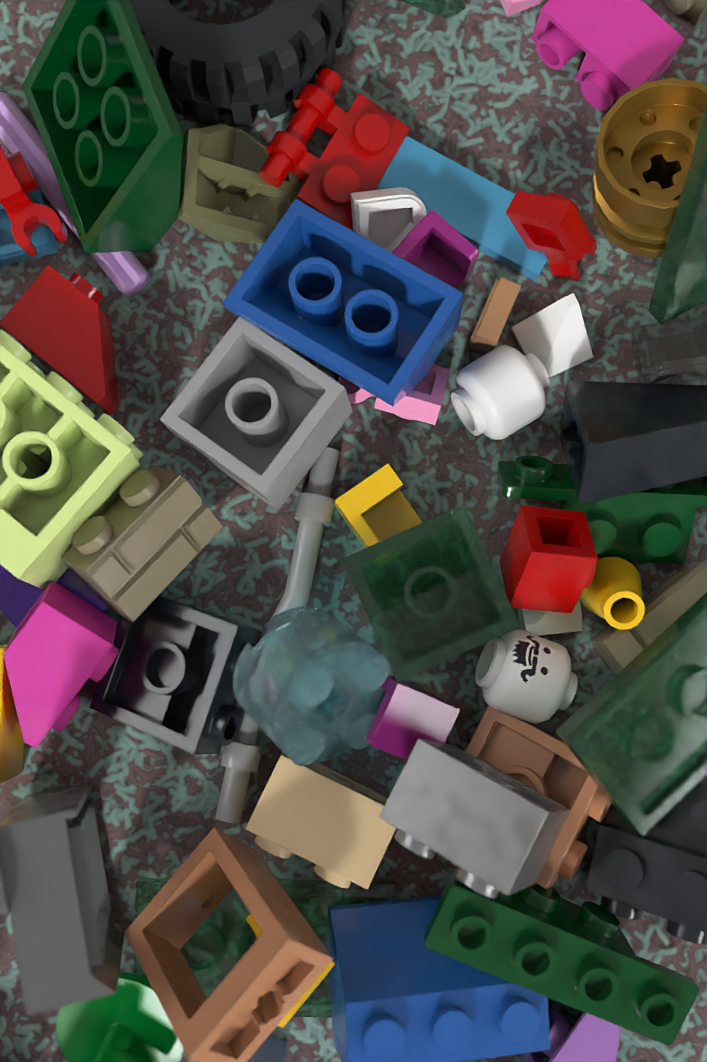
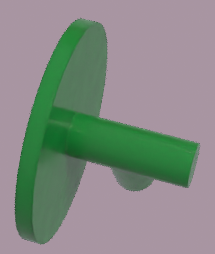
M119 972L117 993L60 1007L57 1015V1039L61 1051L68 1062H180L184 1052L149 980L136 974Z

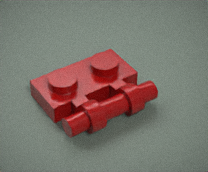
M322 68L313 84L304 85L294 101L297 110L285 130L275 132L266 147V152L269 156L259 171V175L269 185L279 188L288 173L291 172L305 182L296 197L297 200L351 230L353 221L350 193L372 191L376 188L411 128L360 92L348 112L339 108L333 99L343 81L335 71L329 68ZM317 126L332 136L320 159L309 153L305 147Z

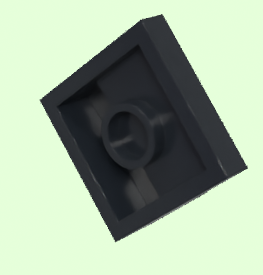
M159 594L133 623L122 616L113 646L119 649L118 654L109 670L98 682L89 708L193 755L219 754L222 745H230L240 731L243 713L236 705L244 683H251L258 676L262 668L264 649L258 645L262 631Z
M620 760L615 785L618 786V789L610 805L606 823L599 826L585 890L602 896L600 907L608 913L626 919L638 920L642 910L668 919L665 930L669 934L688 942L707 944V783L640 763Z

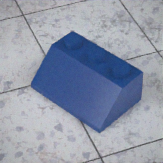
M295 199L228 294L223 304L232 313L389 405L394 406L427 376L459 327L464 293Z
M442 895L328 906L329 953L336 963L330 970L333 1043L341 1062H463L550 1050L548 997L428 949L423 935Z

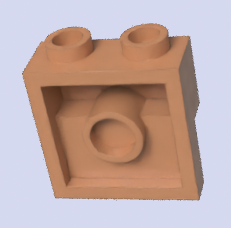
M488 706L465 751L571 810L536 883L548 889L555 885L559 876L570 882L588 849V846L578 841V838L589 816L601 822L617 792L618 786L608 782L613 768L520 718Z

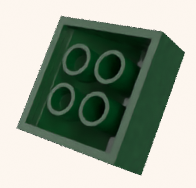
M66 0L22 84L24 94L85 253L152 251L178 219L183 150L182 131L130 1Z

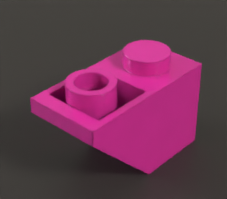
M548 0L540 10L531 40L536 43V50L542 61L554 70H561L582 49L586 55L575 80L581 84V92L587 102L594 108L604 111L610 110L622 95L641 84L656 81L668 69L685 38L642 0Z
M52 580L14 630L3 654L23 740L34 748L39 745L51 728L61 732L67 726L81 702V698L76 696L78 691L88 678L95 682L100 681L111 667L119 651L117 647L113 646L117 621Z

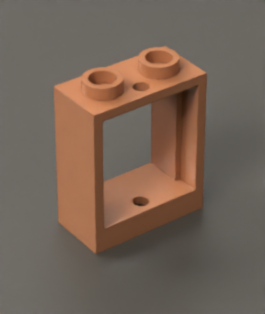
M215 827L125 931L187 1058L196 1062H247L333 960L330 953L257 850ZM234 887L263 933L207 999L180 949Z

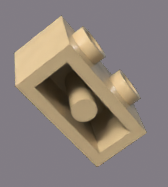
M285 746L245 829L256 834L254 842L270 854L289 859L291 854L294 853L316 864L314 872L333 885L349 888L351 882L368 889L396 827L379 817L389 798L388 796Z

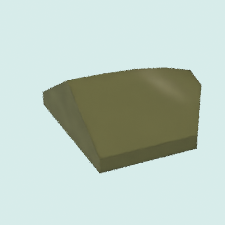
M221 123L201 129L197 127L191 128L183 135L178 219L216 241L264 244L300 192L301 179L289 172L279 188L266 183L260 177L259 171L269 156L266 152L268 144L253 133Z

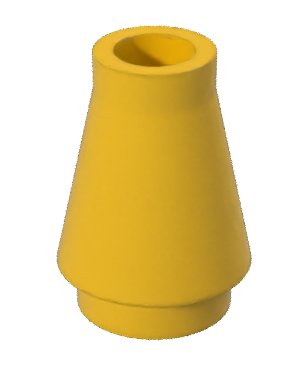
M604 557L596 561L593 582L589 588H583L580 595L581 602L589 611L605 619L608 624L616 629L626 630L635 627L641 622L645 613V606L642 601V580L638 570L630 562L622 558Z

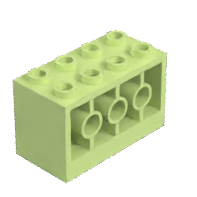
M0 329V564L18 579L44 590L51 580L57 582L69 568L61 560V556L73 545L71 541L73 534L86 520L94 516H102L121 498L119 491L126 479L132 474L143 470L139 463L143 453L133 444L134 437L109 415L103 413L95 421L93 419L95 417L94 413L81 402L83 396L73 386L53 371L46 376L30 361L32 358L31 354L14 338ZM48 469V471L43 476H41L44 470Z

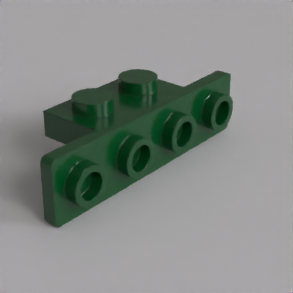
M520 456L515 459V462L499 461L497 466V478L503 497L562 501L560 509L584 512L598 559L618 557L636 562L684 564L696 508L707 507V476L596 502H579L567 464H554L550 460L539 456Z
M456 880L450 881L423 935L425 945L430 950L664 1045H670L674 1042L699 994V988L692 978L637 956L619 927L621 923L615 915L604 911L600 905L594 902L584 901L582 906L561 898L554 888L545 889L537 883L508 896L499 891L496 898H491L473 890L464 883Z

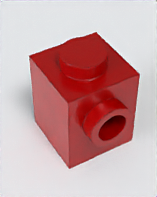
M526 505L520 506L499 560L509 608L572 613L583 588H589L593 582L596 561L598 559L584 512Z

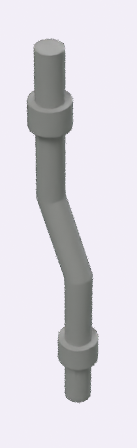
M326 447L312 465L306 493H300L294 519L300 522L285 591L258 644L264 649V662L258 676L251 683H244L239 709L243 713L242 725L237 737L230 745L224 746L220 765L226 767L215 815V819L220 821L240 823L251 772H258L263 747L257 745L272 672L309 600L324 527L331 526L335 500L330 497L340 454L338 450Z

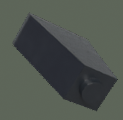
M567 381L560 423V443L578 501L596 502L707 476V385Z

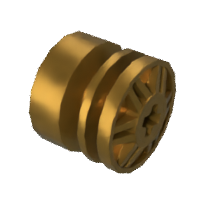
M667 78L643 83L622 95L603 117L596 141L595 172L591 191L594 219L606 239L627 253L649 258L675 255L701 242L707 234V86L701 82Z

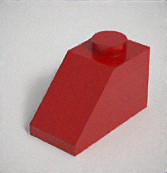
M48 265L0 321V326L112 415L118 408L119 401L112 324L108 316L99 307L104 296L76 272L67 280Z

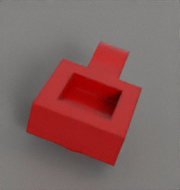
M0 142V204L5 208L10 218L12 235L15 241L26 254L34 257L38 255V252L32 243L31 237L37 227L42 225L49 226L61 243L68 240L67 229L53 209L46 205L35 203L30 192L40 188L22 153L18 151L10 155Z
M517 191L505 213L528 249L544 252L549 261L550 271L554 276L579 282L582 275L577 268V260L582 261L585 253L594 255L597 246L595 238L589 233L579 214L578 206L568 197L555 192H549L543 196Z

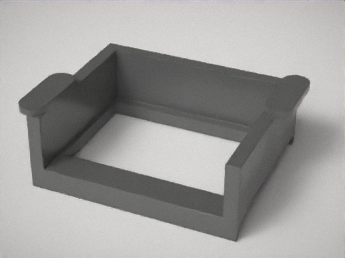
M91 782L28 794L0 822V914L10 913L27 1016L117 993L124 932L111 923L112 908L93 798L86 799L92 788Z

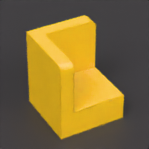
M386 464L335 500V507L377 566L419 538L426 531L425 525L400 491L403 483L389 464Z

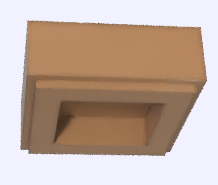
M503 277L500 280L496 279L468 343L470 350L485 355L495 348L522 285Z

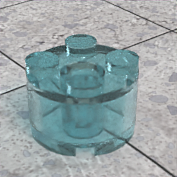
M300 606L275 615L264 624L269 631L260 639L256 646L253 647L248 642L239 655L233 676V690L237 702L244 709L248 717L296 765L306 766L311 763L324 762L341 755L351 747L353 749L367 747L369 745L366 740L367 733L386 694V691L381 689L387 677H389L390 663L388 659L337 618L318 607Z

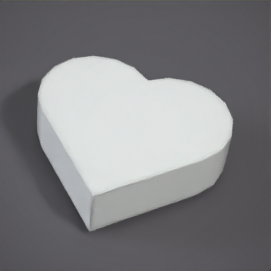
M396 187L350 193L353 231L389 252H392L427 215L425 205L414 191L408 188Z

